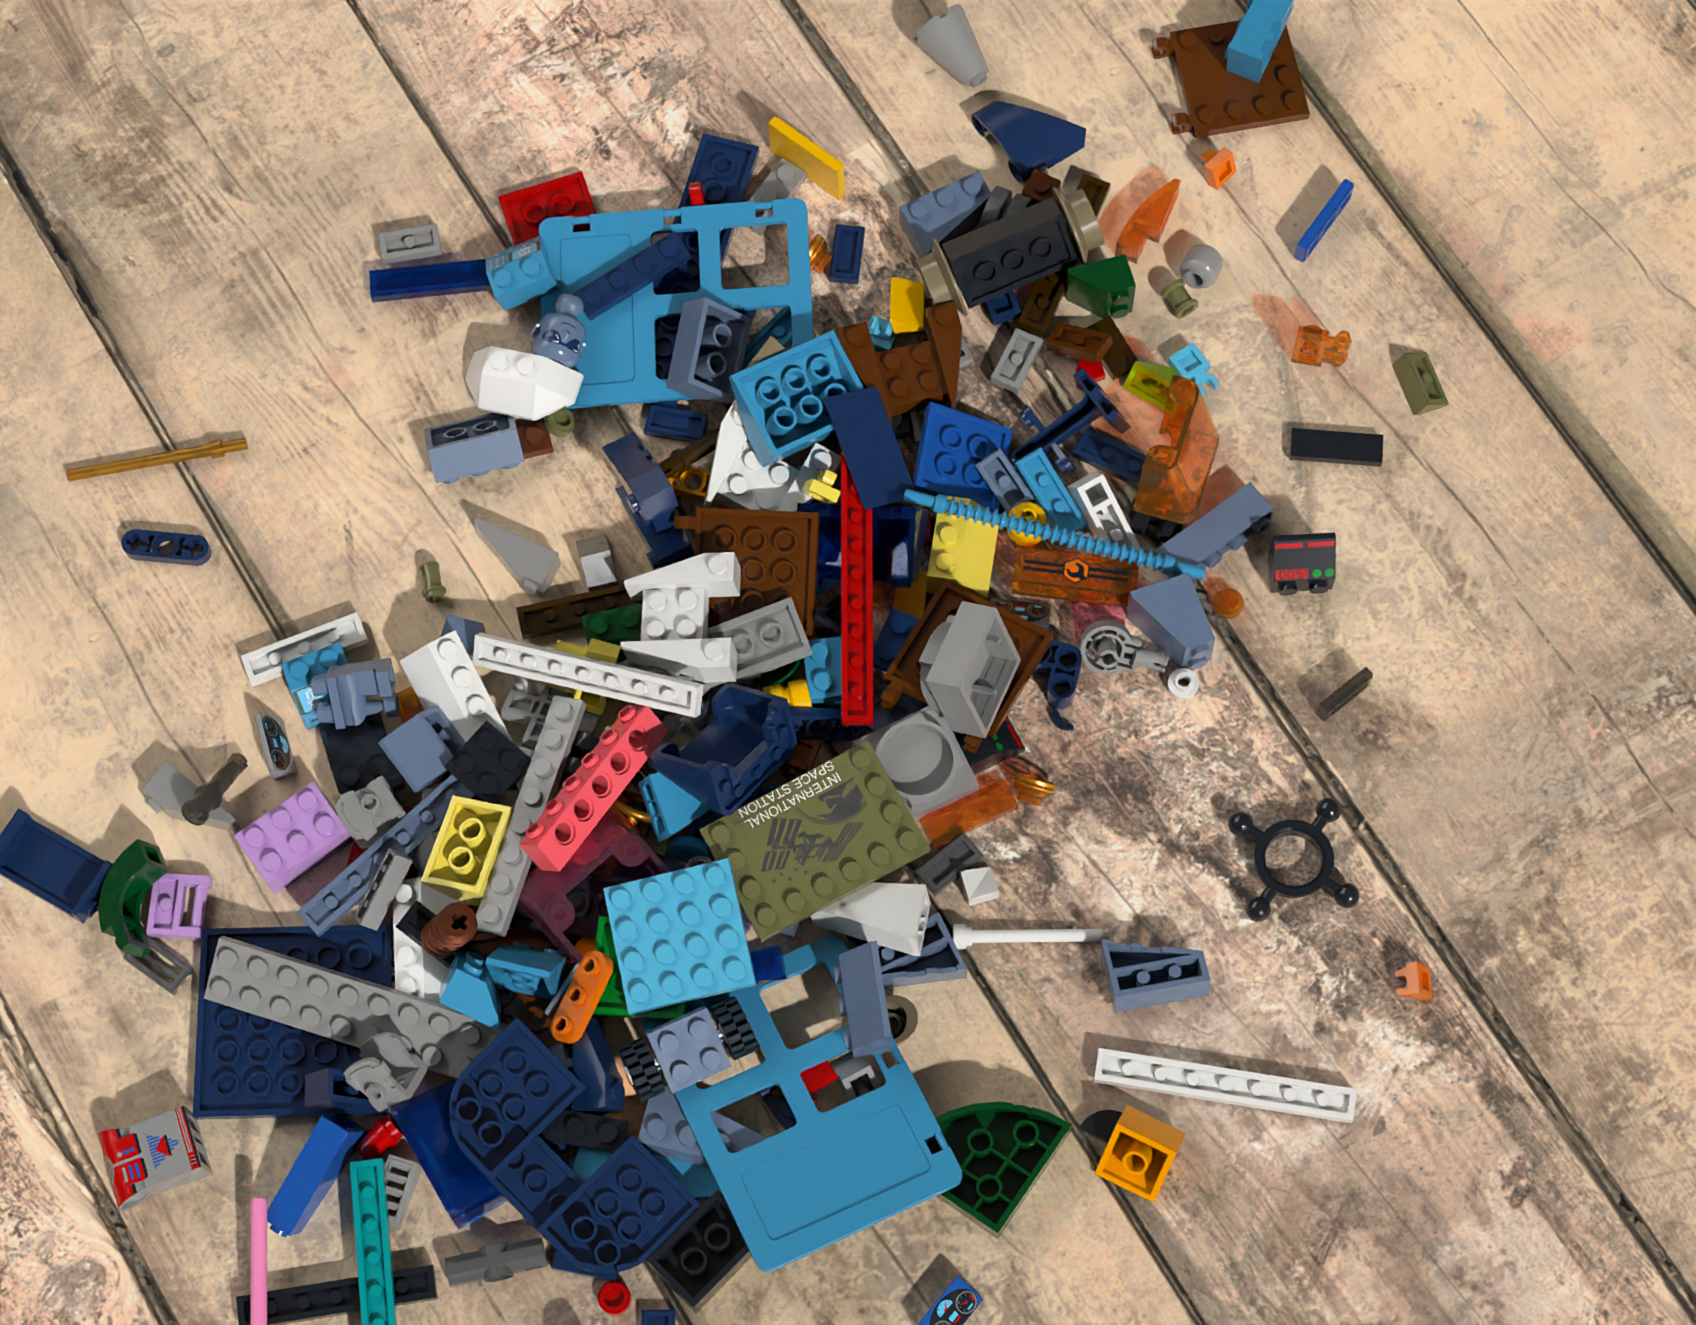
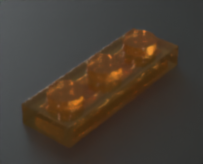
M1002 779L921 817L920 823L934 849L955 839L962 832L966 834L1017 810L1018 804L1005 779Z

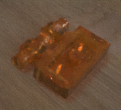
M1299 325L1291 362L1321 367L1322 362L1330 363L1334 367H1339L1347 360L1348 350L1352 343L1350 334L1342 330L1335 337L1328 336L1329 330H1323L1319 326Z

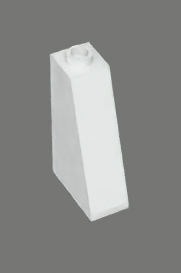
M872 882L811 915L813 925L868 942L877 941V945L909 955L920 956L931 902L926 884Z

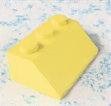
M947 496V500L955 498L957 503L963 500L965 505H968L970 502L973 507L979 505L971 499ZM945 511L943 514L937 513L927 573L926 593L935 594L942 582L946 580L987 601L999 526L995 525L992 528L990 523L982 525L980 520L974 523L972 518L966 521L964 516L956 518V514L953 513L951 516H948V512Z
M453 795L421 878L422 884L460 903L479 907L513 812L512 808Z

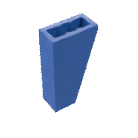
M333 1114L320 1117L267 1210V1222L271 1224L270 1229L283 1237L302 1232L356 1151L355 1146L359 1144L369 1131L368 1129L347 1116Z

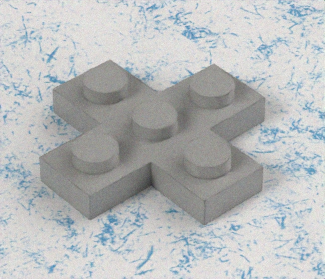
M545 686L541 697L510 689L501 709V719L528 725L522 739V747L535 750L554 695L574 699L572 693ZM584 711L578 731L594 736L599 724L600 715Z

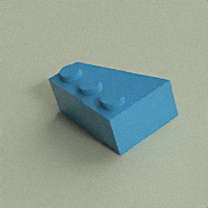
M1249 0L1247 5L1248 11L1245 17H1241L1236 28V34L1229 43L1224 55V59L1227 60L1228 72L1257 83L1260 82L1293 10L1294 0Z

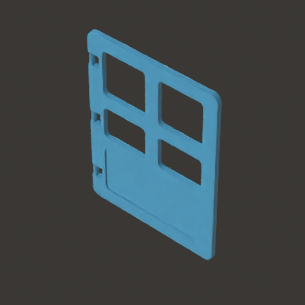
M787 198L765 202L750 201L688 206L666 210L651 209L590 214V216L552 217L543 220L539 226V236L542 237L560 289L541 296V319L547 314L557 312L555 305L560 295H573L576 291L652 245L654 235L671 233L673 231L676 233L696 231L699 240L700 289L697 292L656 295L654 293V282L591 321L584 311L577 317L584 325L586 331L584 339L586 346L581 352V360H577L572 370L581 373L584 378L575 404L564 407L574 409L696 399L666 388L667 379L657 378L655 321L659 317L681 316L683 303L703 297L734 311L790 308L793 348L814 339L809 226L806 203L800 198ZM773 208V216L756 218V210ZM681 216L682 224L665 225V217ZM590 223V231L574 232V224ZM776 224L786 225L790 279L788 284L723 289L720 250L721 230Z
M836 935L825 936L753 968L756 986L687 1002L686 1014L703 1006H706L711 1014V1006L735 996L750 1023L751 1030L765 1057L763 1063L706 1089H699L696 1084H693L674 1093L758 1269L763 1272H773L955 1188L962 1180V1169L941 1132V1128L912 1072L901 1055L893 1036L891 1053L897 1065L887 1068L881 1057L883 1053L872 1054L886 1081L884 1086L827 1112L822 1113L817 1110L800 1075L809 1068L852 1050V1047L845 1048L843 1029L849 1028V1026L841 1027L795 1049H788L760 993L771 986L819 965H825L828 968L835 982L833 966L839 965V954L848 951L844 941ZM836 985L841 996L843 997V986ZM645 1019L643 1022L644 1032L669 1021ZM772 1085L779 1086L797 1121L796 1125L739 1152L730 1153L711 1117L712 1113ZM935 1136L941 1148V1151L935 1154H931L925 1142L926 1139Z

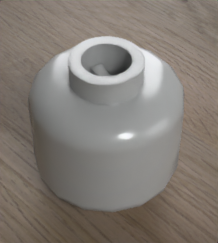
M1204 244L1194 245L1188 250L1180 265V274L1188 286L1195 289L1208 288L1215 283L1223 267V259L1220 253L1211 246Z

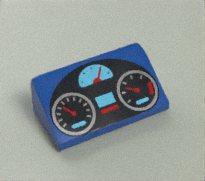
M957 1276L918 1325H964L983 1299L964 1280Z

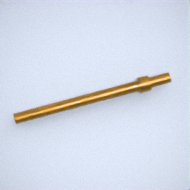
M246 438L229 441L217 439L209 441L207 445L68 469L66 474L68 481H75L211 456L212 459L225 457V453L247 450L248 443Z

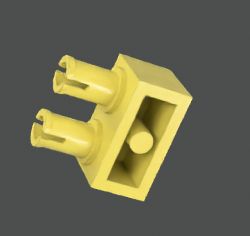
M591 638L589 645L582 647L558 639L555 650L617 664L621 646ZM546 682L547 688L550 687L572 693L574 699L583 700L586 704L585 711L599 715L603 714L608 697Z

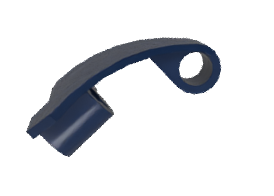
M993 101L971 114V120L977 132L982 137L992 134L1010 158L1008 160V167L1019 183L1027 181L1034 169L1040 172L1046 168L1049 169L1081 150L1085 145L1086 128L1019 105Z

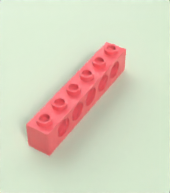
M628 705L618 713V719L609 729L602 733L599 743L595 748L583 757L577 771L564 781L562 790L554 799L546 804L544 812L539 819L527 828L519 846L540 870L556 872L562 870L669 732L648 706Z

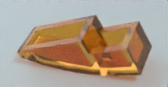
M1175 178L1162 186L1134 212L1116 242L1115 256L1126 254L1128 261L1137 264L1147 239L1159 243L1179 195L1181 180Z

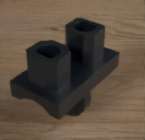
M1162 491L1160 498L1148 495L1146 502L1133 498L1129 512V518H1131L1130 528L1135 534L1145 535L1148 524L1157 526L1159 530L1156 539L1166 543L1183 530L1186 514L1176 512L1177 504L1167 501L1169 492Z

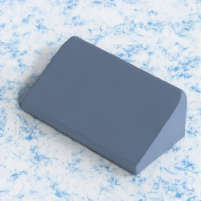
M1000 448L975 464L1008 515L1015 505L1022 502H1030L1034 499Z

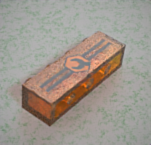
M1033 546L1017 547L1012 594L1127 608L1130 591L1137 589L1139 566H1136V562L1128 564L1126 559L1120 562L1119 558L1111 560L1097 554L1080 555L1072 554L1065 550L1047 551Z

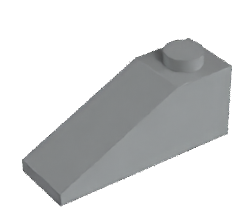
M476 517L474 525L477 534L519 584V587L532 594H535L537 591L545 595L561 566L558 552Z
M167 761L141 788L147 797L144 802L157 814L162 810L171 818L237 832L241 828L233 816Z

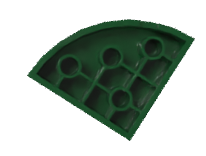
M1007 1102L971 1104L941 1114L936 1117V1121L962 1169V1180L955 1188L936 1197L998 1239L1070 1134L1072 1124L1050 1112ZM935 1136L925 1140L931 1154L941 1151Z

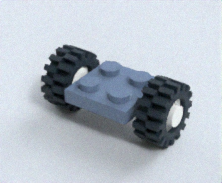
M735 996L710 1007L717 1029L707 1007L703 1006L645 1032L655 1057H652L642 1038L618 1048L627 1077L641 1103L666 1091L658 1072L660 1069L670 1092L673 1094L732 1067L722 1041H724V1045L734 1061L758 1050L757 1041L751 1030L750 1023Z

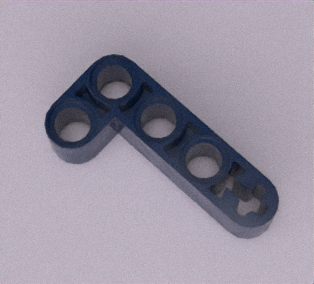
M1052 641L1044 654L1045 657L1039 662L1033 674L1049 677L1047 701L1056 709H1065L1072 704L1081 671L1082 654L1074 645ZM1064 658H1070L1075 662V665L1065 667L1060 661ZM1065 687L1069 693L1059 696L1054 693L1053 689Z

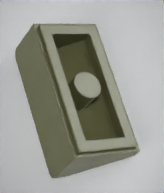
M1427 352L1404 353L1393 363V369L1413 415H1421L1449 405Z

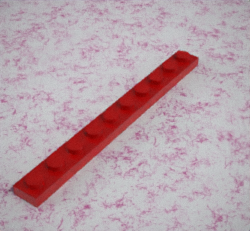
M841 449L842 726L874 725L873 508L863 509Z

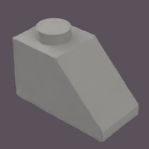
M850 1051L829 1063L837 1074V1081L848 1102L880 1088L873 1069L864 1056L853 1057V1052Z

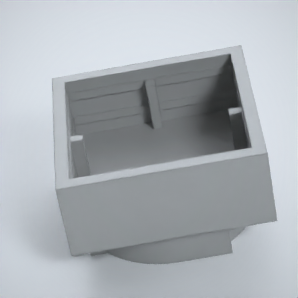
M962 601L956 615H948L946 622L940 624L933 631L919 659L921 665L920 683L923 696L931 710L943 713L951 731L986 738L1021 661L997 608Z
M929 706L865 735L852 743V748L867 740L869 741L915 822L978 793L979 783L943 713L933 711Z

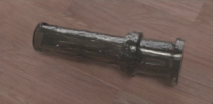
M231 754L207 784L200 785L196 789L193 799L187 800L183 804L181 812L189 823L198 826L205 824L209 819L211 810H215L220 806L222 795L248 767V764H246L248 761L242 754Z

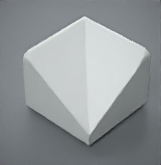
M990 867L960 871V880L969 906L999 898L1000 892Z

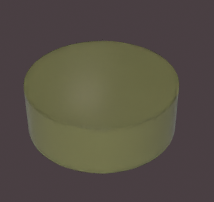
M563 407L545 416L544 425L552 435L565 437L574 429L576 420L573 413Z

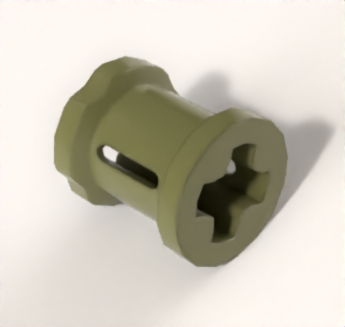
M1183 279L1171 282L1160 293L1162 298L1167 299L1174 308V315L1177 319L1191 314L1199 304L1197 299H1192L1185 289Z

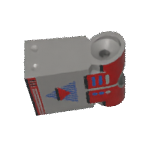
M185 1106L128 1126L127 1129H109L98 1133L104 1158L113 1167L112 1187L119 1211H126L136 1207L147 1200L152 1194H159L213 1175L198 1122L193 1118V1112Z

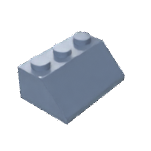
M706 297L683 303L666 388L689 398L732 404L735 400V395L729 377L742 370L752 318Z
M490 413L424 429L427 452L436 483L450 484L458 481L460 477L468 475L475 477L488 474L490 470L497 468L512 469L517 467L519 463L525 462L515 418L512 416Z
M870 941L839 954V965L833 966L836 985H842L844 992L843 997H838L841 1017L847 1016L849 1028L843 1029L845 1048L852 1047L853 1057L892 1052V1036L877 941Z

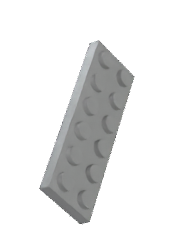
M791 597L708 628L707 638L731 637L736 648V682L730 683H740L813 655ZM628 660L617 663L622 666L703 684L702 697L719 691L727 683H704L695 680L691 676L668 673L667 670L651 665L647 667ZM649 707L655 715L664 712V710Z

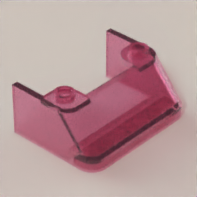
M606 813L560 872L542 871L538 866L527 875L518 899L520 906L571 964L579 962L583 956L562 933L573 923L575 918L574 907L565 897L567 893L611 855L627 867H634L643 862L654 876L671 872L640 836L614 816Z

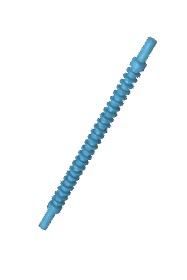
M906 489L903 498L904 501L933 508L935 513L943 514L945 511L948 512V516H951L953 513L956 514V518L964 516L966 521L972 518L974 523L980 520L982 525L990 523L992 528L998 525L1000 530L1006 527L1008 532H1011L1012 529L1016 530V534L1024 532L1026 537L1032 534L1034 539L1038 536L1042 537V541L1050 539L1051 544L1054 541H1058L1060 546L1066 543L1068 548H1071L1072 545L1076 546V550L1084 548L1085 553H1088L1089 550H1092L1094 555L1100 552L1102 557L1110 555L1111 560L1118 557L1120 562L1126 559L1128 564L1136 562L1137 567L1140 564H1144L1145 569L1152 566L1154 571L1161 569V572L1167 575H1171L1172 572L1181 575L1189 572L1192 578L1199 580L1204 578L1206 568L1176 561L1174 556L1165 555V557H1161V553L1153 555L1151 550L1145 553L1143 548L1137 551L1135 546L1127 548L1125 543L1119 546L1117 541L1111 544L1109 539H1106L1105 542L1101 541V537L1093 539L1091 534L1088 537H1085L1083 532L1077 535L1075 530L1067 532L1065 527L1059 530L1057 525L1051 528L1049 523H1046L1045 526L1041 525V521L1033 523L1031 518L1025 521L1023 516L1017 519L1015 514L1007 516L1005 511L1003 514H999L997 509L991 512L989 507H986L985 510L981 509V505L973 507L971 502L965 505L963 500L957 503L955 498L947 500L946 495L937 494V496H932Z

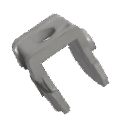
M384 776L377 777L366 788L356 792L352 790L339 795L340 799L335 803L337 814L343 826L362 850H367L407 815L393 795V790Z
M391 1032L379 1033L364 1041L359 1048L361 1050L359 1056L363 1059L351 1064L343 1073L346 1078L345 1081L355 1090H360L365 1094L372 1106L379 1112L411 1098L427 1072V1067L420 1057L409 1053L406 1050L408 1045L398 1034Z

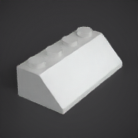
M456 630L426 644L399 661L424 710L438 705L465 742L471 738L486 720L513 742Z
M422 877L406 879L402 881L393 899L395 990L439 1003L441 982L448 968L395 926L416 900L435 915L447 905L457 903L458 901L422 884Z

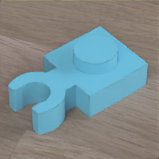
M1194 343L1168 358V364L1184 385L1193 381L1195 384L1194 390L1198 397H1205V390L1201 386L1203 384H1209L1214 391L1218 388L1216 377L1206 373L1210 370L1211 365Z

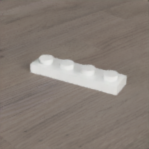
M355 612L241 655V659L252 687L285 675L281 666L284 662L340 642L344 652L365 645L369 641L360 617Z

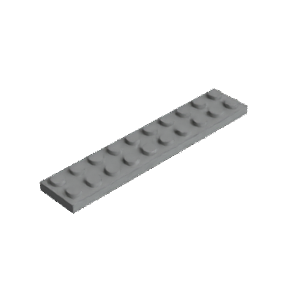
M221 936L218 939L204 999L359 1048L364 1041L376 1034L383 1032L395 1033L408 1045L406 1050L420 1057L427 1069L457 1079L467 1065L509 1026L500 1023L498 1030H495L443 1004L226 936Z

